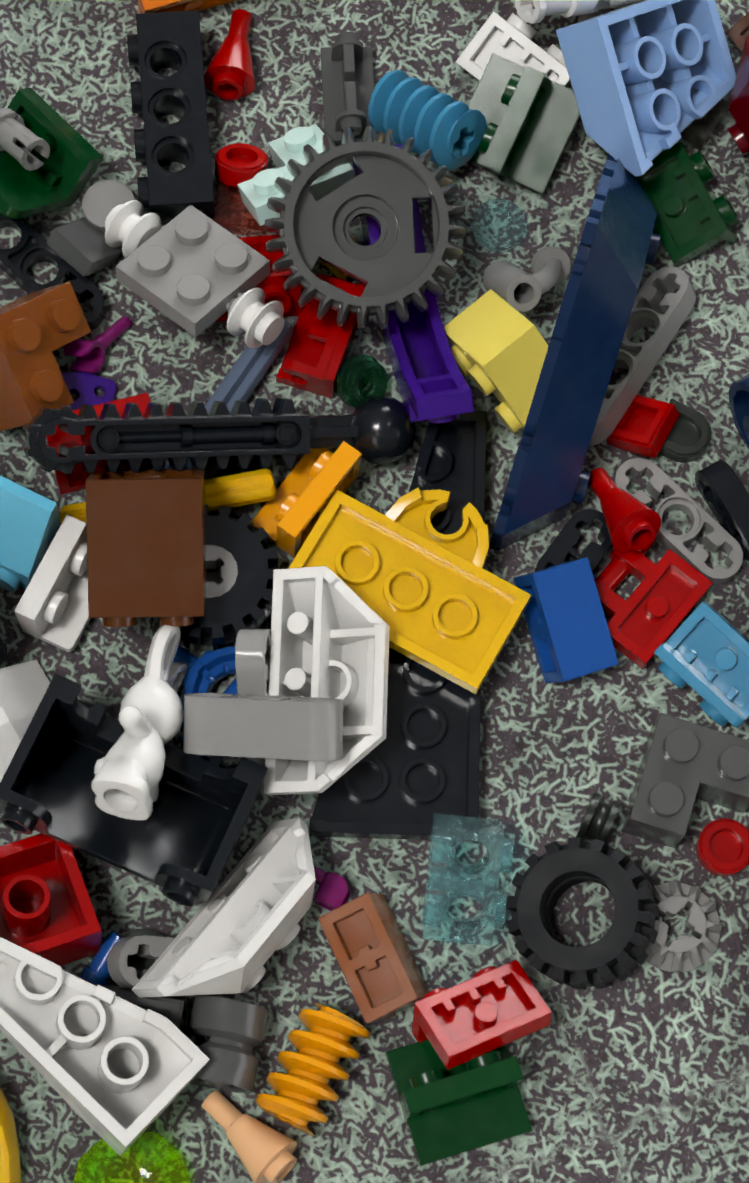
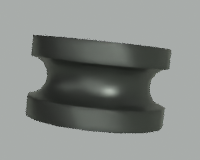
M594 792L576 837L606 842L618 813L620 802L614 800L609 804L604 803L601 800V794Z

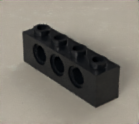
M199 10L136 14L137 34L127 35L129 67L140 66L141 81L130 82L132 113H143L144 129H134L136 161L147 162L148 177H137L139 202L142 203L144 209H150V213H156L160 217L161 226H165L189 205L194 206L215 221ZM162 68H172L177 71L170 76H161L155 73ZM165 115H176L181 118V120L172 124L159 121ZM170 162H179L185 165V168L177 172H169L162 167Z

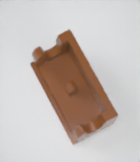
M368 892L318 918L366 1024L374 1021H384L396 1016V1012L406 1007L414 1006L415 1002L420 1001L429 992L384 894Z

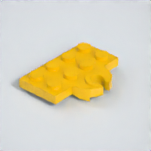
M418 487L400 497L384 515L336 489L289 568L318 566L330 568L390 626V648L476 695L531 599V594L483 569L489 551L488 524L485 525L478 510L469 502L462 510V527L457 532L448 535L437 532L431 524V519L437 513L446 510L450 499V491L441 489L420 491Z

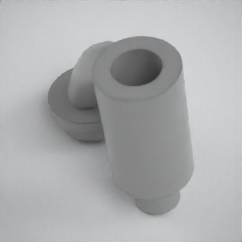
M548 246L540 249L533 256L531 261L532 274H528L514 264L504 260L488 265L484 270V287L487 291L492 289L518 312H526L538 304L542 294L561 284L567 278L571 262L565 251L555 246Z

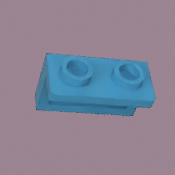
M702 601L673 635L654 651L662 660L658 668L679 688L683 689L687 684L703 698L699 706L716 723L724 727L730 722L734 727L738 728L749 718V639L707 601Z

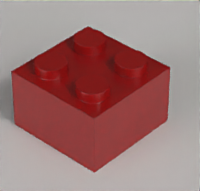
M42 833L0 846V937L59 966L97 954L101 947L102 930L72 847Z

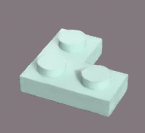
M316 124L309 127L291 129L283 137L268 142L272 158L279 168L263 170L257 173L254 178L237 184L243 204L260 226L264 225L266 219L280 218V213L268 209L267 202L270 197L284 199L285 194L276 188L275 180L277 177H282L293 181L294 177L288 171L287 162L290 159H294L305 166L307 162L303 155V147L306 144L313 147L318 154L323 152L322 136L324 133ZM349 163L335 167L317 178L308 189L315 200L318 201L355 178L354 169Z

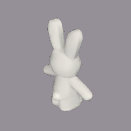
M163 625L154 634L146 661L144 677L126 692L121 702L119 722L124 728V732L106 756L98 759L94 766L95 777L91 782V788L96 794L95 804L99 809L108 814L130 820H147L153 811V802L158 798L159 781L163 776L166 757L164 745L180 731L184 717L182 702L177 692L182 686V680L187 674L188 668L187 664L173 662L181 636L180 627Z

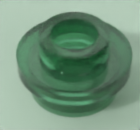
M354 354L347 358L339 369L337 391L341 400L348 406L357 408L368 398L384 396L387 389V373L384 367L370 355Z

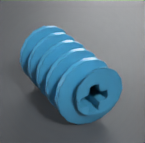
M401 70L388 72L378 81L371 94L368 106V119L373 130L378 134L380 131L386 134L388 129H393L394 141L398 144H403L409 137H413L415 139L413 153L420 155L427 149H431L433 153L430 161H433L439 167L446 165L448 170L462 167L472 159L478 151L487 128L485 116L479 110L470 109L466 103L455 101L446 93H439L435 87L424 85L420 79L409 77Z

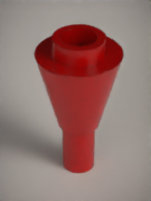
M237 9L232 12L228 35L224 38L204 74L206 87L224 100H237L241 97H247L255 89L251 49L248 40L252 15L243 9Z
M604 468L592 470L588 484L600 499L601 509L613 547L617 551L624 553L639 551L648 547L660 530L661 518L659 514L622 488L617 487Z

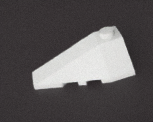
M0 937V1031L66 1103L121 1156L163 1113L210 1059L167 1017L153 1010H145L116 996L115 992L99 984L95 986L62 970L61 966Z

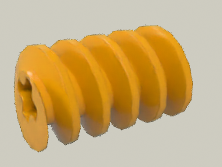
M314 1003L319 1010L301 1009L298 1015V1019L309 1031L291 1030L287 1039L298 1052L280 1051L277 1056V1061L288 1073L269 1072L266 1078L267 1083L277 1095L258 1094L255 1100L256 1104L270 1116L313 1137L315 1135L307 1127L308 1122L327 1123L329 1119L317 1105L319 1100L337 1102L339 1099L338 1094L328 1085L329 1080L348 1081L350 1077L346 1070L338 1063L340 1058L358 1060L361 1055L349 1042L350 1038L369 1039L371 1035L357 1021L319 1003Z

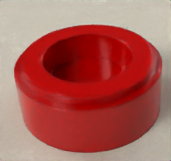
M236 143L221 148L215 156L216 178L220 182L232 187H238L237 184L250 180L257 173L268 169L267 154L260 148L250 144Z
M728 818L717 819L707 824L700 832L696 841V855L700 864L711 874L721 877L733 876L741 872L749 864V830L740 822Z

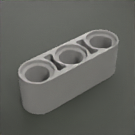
M229 693L184 694L183 752L195 755L301 761L343 759V700L335 698Z

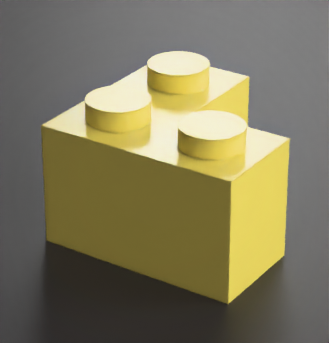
M490 289L446 324L444 330L447 339L452 345L450 349L460 372L465 377L469 375L486 396L492 392L500 402L494 408L495 413L504 425L515 434L520 429L524 430L549 346L532 322Z

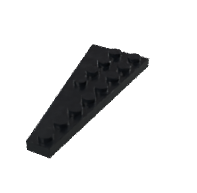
M487 411L459 414L457 419L447 423H428L409 492L418 487L420 491L438 489L450 491V499L446 510L437 513L431 519L433 528L441 534H453L462 527V510L469 502L478 510L483 521L485 519ZM389 647L386 739L323 793H319L313 815L310 819V836L477 842L481 687L475 695Z

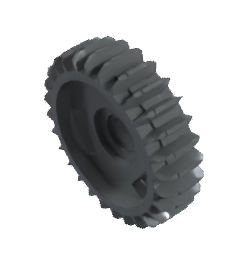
M366 126L362 141H355L350 127L344 128L342 144L336 146L328 133L322 136L323 152L320 154L309 144H306L303 147V155L307 162L305 166L294 159H290L287 162L288 171L294 177L293 181L282 177L276 178L275 186L281 193L285 194L284 199L278 197L268 198V209L280 213V218L265 220L264 229L266 231L279 233V237L267 241L266 251L282 252L283 257L276 260L272 265L273 272L279 273L287 270L291 272V275L283 284V289L288 292L301 286L304 291L299 298L298 305L303 308L313 299L318 301L316 318L322 320L331 308L338 311L336 316L337 327L342 328L348 315L351 314L357 315L358 329L364 330L369 316L376 315L380 328L385 329L388 326L389 312L395 311L400 321L405 323L409 319L407 307L409 303L412 302L419 311L424 312L428 308L427 300L423 295L425 291H428L437 298L443 294L444 288L436 280L437 276L449 280L454 278L456 270L446 263L445 260L446 258L459 260L463 256L464 250L450 243L451 239L463 238L467 233L466 227L452 224V220L464 214L465 207L464 205L448 204V200L457 194L459 190L458 185L452 184L444 187L440 185L439 182L447 173V166L442 165L430 171L427 166L433 152L431 149H427L418 158L411 154L415 140L413 137H409L402 147L398 148L393 146V129H388L382 142H375L372 126ZM356 163L361 174L318 201L315 200L308 188L317 178L335 167ZM412 200H427L432 210L433 253H415ZM368 216L378 223L381 233L379 239L374 244L362 246L351 239L349 225L357 217ZM318 259L366 283L367 286L361 297L350 295L316 277L312 270Z

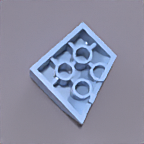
M645 0L556 30L585 133L615 160L619 158L623 166L635 177L642 176L653 166L652 160L663 150L671 148L682 138L680 133L695 119L702 118L735 84L736 73L715 0Z

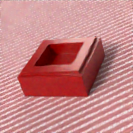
M636 395L620 422L606 440L616 448L656 458L680 414L674 404Z

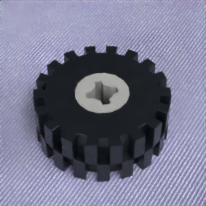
M205 505L206 569L215 570L219 568L216 572L206 571L204 616L194 617L193 625L178 626L181 633L179 645L188 649L191 643L201 645V652L213 651V646L224 645V648L233 647L236 644L237 633L240 629H257L261 624L267 625L272 615L273 570L279 569L275 546L270 547L269 535L264 528L254 529L253 518L242 513L241 517L236 519L232 517V508L221 505L219 514H208V505ZM150 617L152 621H157L159 628L162 626L159 623V617Z

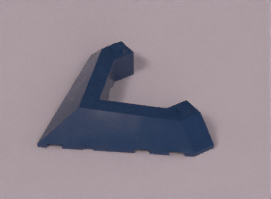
M609 153L586 220L522 438L515 456L489 543L490 549L500 551L566 518L571 501L582 504L591 473L582 471V466L636 299L644 265L652 266L661 235L652 233L657 212L635 176L623 166L619 158L615 160Z

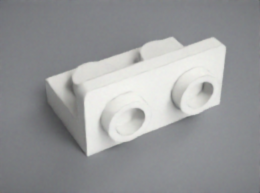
M493 11L456 61V63L480 81L491 55L494 53L524 68L528 65L545 73L550 80L567 88L571 86L562 50L554 44L547 51L540 48L531 41L537 31L523 22L514 13L506 21Z
M67 514L14 610L23 632L66 652L74 651L91 619L89 618L87 523Z

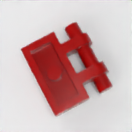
M654 541L645 549L629 553L620 552L614 548L609 554L611 562L596 579L594 578L603 611L611 617L607 625L613 646L641 669H644L654 657V651L660 644L668 640L713 583L671 549L665 553L657 564L653 563L644 555L652 547ZM627 575L635 576L641 583L625 601L614 591Z

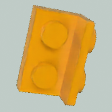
M345 441L342 442L334 453L327 448L310 449V454H305L278 487L276 498L267 501L254 517L253 528L259 530L263 527L269 535V540L294 558L336 489L345 493L359 476L362 453Z

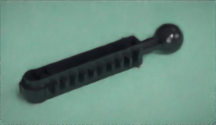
M383 395L368 398L351 415L310 416L309 414L296 412L292 399L276 397L273 408H271L268 399L257 398L252 413L247 401L235 400L231 413H229L225 402L214 401L209 414L203 402L192 401L188 414L185 413L181 403L170 402L166 415L163 414L159 403L149 402L143 416L138 405L135 403H126L122 416L119 415L115 404L105 403L100 417H97L93 405L82 404L78 415L73 413L70 405L60 404L59 408L49 409L45 406L39 408V413L32 418L29 424H25L23 428L26 431L25 454L31 456L35 462L40 464L42 470L49 473L52 470H57L65 474H72L74 466L81 463L85 472L94 473L99 460H102L106 471L117 472L121 459H124L128 470L138 472L144 458L149 468L154 471H161L165 458L168 459L172 469L183 470L187 457H189L193 468L198 470L205 469L209 457H211L216 468L226 469L231 456L237 467L248 468L252 455L260 467H269L274 456L277 465L288 468L293 467L297 454H310V449L338 448L343 441L362 453L361 458L367 462L384 465L401 459L413 446L416 434L415 423L410 421L404 404L396 398ZM56 425H58L60 431L72 435H81L82 445L75 442L62 443L59 445V453H57L56 448L46 445L45 441L46 436L56 433Z

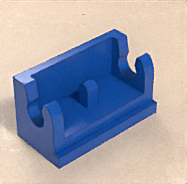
M588 557L514 577L516 587L531 594V599L524 611V616L545 683L565 682L619 665Z

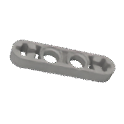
M678 267L661 268L653 272L638 291L613 370L626 368L629 372L623 381L614 385H608L589 446L603 442L612 434L692 310L696 301V293L684 270ZM654 327L656 329L654 335L645 342L632 343L630 341L631 336L640 328Z

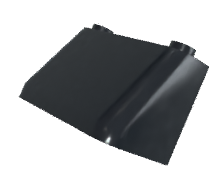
M55 673L0 782V812L2 813L0 821L12 830L22 834L31 835L33 830L159 885L163 887L162 894L178 904L192 907L196 901L207 902L255 805L268 768L245 757H241L236 768L225 769L221 768L223 758L220 756H211L210 760L207 761L194 754L184 753L183 749L167 743L164 745L166 757L163 776L159 781V794L157 800L153 802L151 816L147 820H130L108 814L99 809L95 804L96 794L91 788V782L95 777L94 766L97 760L106 756L124 732V728L119 721L106 716L107 706L96 702L93 710H90V707L85 702L78 699L82 687L81 684Z

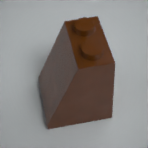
M139 469L138 472L130 470H117V472L95 470L94 473H91L86 479L89 618H102V625L106 627L137 625V617H159V623L162 626L193 625L194 617L204 616L206 610L205 469H161V471Z

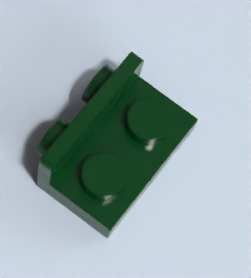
M678 142L671 148L658 154L652 160L653 166L642 176L635 177L657 212L654 228L657 234L661 235L660 239L672 262L678 267L723 240L729 245L739 240L733 228V225L739 222V218L724 194L718 198L716 197L709 184V181L715 178V174L700 150L692 154L681 142Z

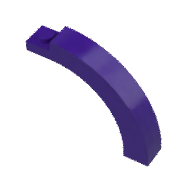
M396 144L393 146L401 148L403 144ZM355 162L352 163L355 176L361 174V171ZM412 200L415 253H426L418 200ZM361 216L360 220L365 246L372 245L380 237V227L373 218ZM425 291L423 295L428 303L427 310L421 312L412 302L407 305L409 319L405 323L400 321L395 311L389 312L388 326L382 329L397 387L410 421L426 420L430 423H447L457 419L459 414L474 412L472 391L453 357L442 324L436 296Z

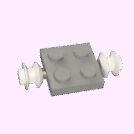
M137 200L119 204L110 211L104 224L105 242L112 248L122 246V254L125 257L124 260L116 265L117 280L187 332L197 337L227 311V331L234 336L246 331L245 344L251 349L258 348L263 344L269 345L280 335L285 322L283 318V304L275 300L264 305L266 299L265 292L261 288L256 287L270 275L269 259L192 205H189L163 228H161L160 217L153 212L144 215V207Z

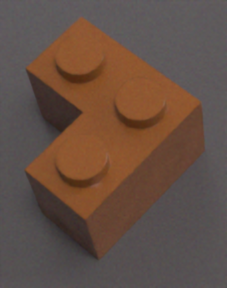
M70 281L32 292L0 308V431L29 424L32 418L39 413V408L44 406L49 409L59 408L60 404L70 405L74 402L52 351L91 332Z

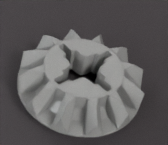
M677 880L654 885L652 887L655 892L653 898L655 904L659 907V915L673 918L687 906L689 909L686 913L688 917L685 921V926L692 930L691 934L693 935L689 937L685 934H680L675 940L670 942L668 947L665 946L664 943L668 938L666 934L669 926L659 916V920H655L654 929L658 932L655 944L649 943L645 951L649 955L646 961L658 969L674 973L687 972L700 967L718 948L723 925L717 913L716 903L711 901L701 891L699 886H691L680 883Z

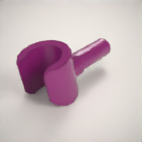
M122 316L93 340L76 339L64 346V354L77 356V360L71 365L70 370L87 373L99 372L104 366L105 350L132 326L130 319Z
M314 865L315 884L319 885V888L313 898V902L329 911L346 904L350 898V890L345 879L338 874L324 872L321 868H317Z

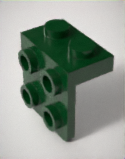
M32 88L20 89L8 108L23 118L26 128L49 144L50 153L47 159L35 149H32L31 153L44 164L37 170L29 171L23 168L6 151H0V214L13 219H21L71 206L77 200L103 159V156Z

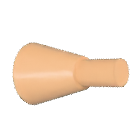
M219 1090L213 1091L203 1101L201 1107L226 1131L228 1140L254 1183H265L267 1180L270 1183H279L295 1166L297 1158L292 1154L297 1146L296 1141L246 1113L242 1114Z

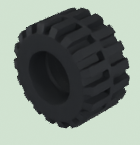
M581 837L568 838V844L560 845L554 841L544 846L547 852L542 856L538 857L533 853L525 861L530 867L524 875L516 873L512 884L517 887L515 895H508L506 908L512 912V919L507 920L509 933L515 936L517 943L514 945L521 956L525 957L530 962V965L543 975L561 985L563 983L575 989L586 990L587 986L601 989L609 987V982L618 978L623 981L631 976L632 973L629 970L636 963L642 966L649 956L645 951L649 943L655 944L658 934L654 926L655 920H659V907L654 902L653 896H655V892L650 882L643 875L644 873L618 848L613 849L606 842L593 839L592 842H585ZM583 882L599 883L609 890L615 902V915L610 929L600 940L591 945L572 947L565 944L557 937L553 928L552 917L557 900L563 892L573 885Z

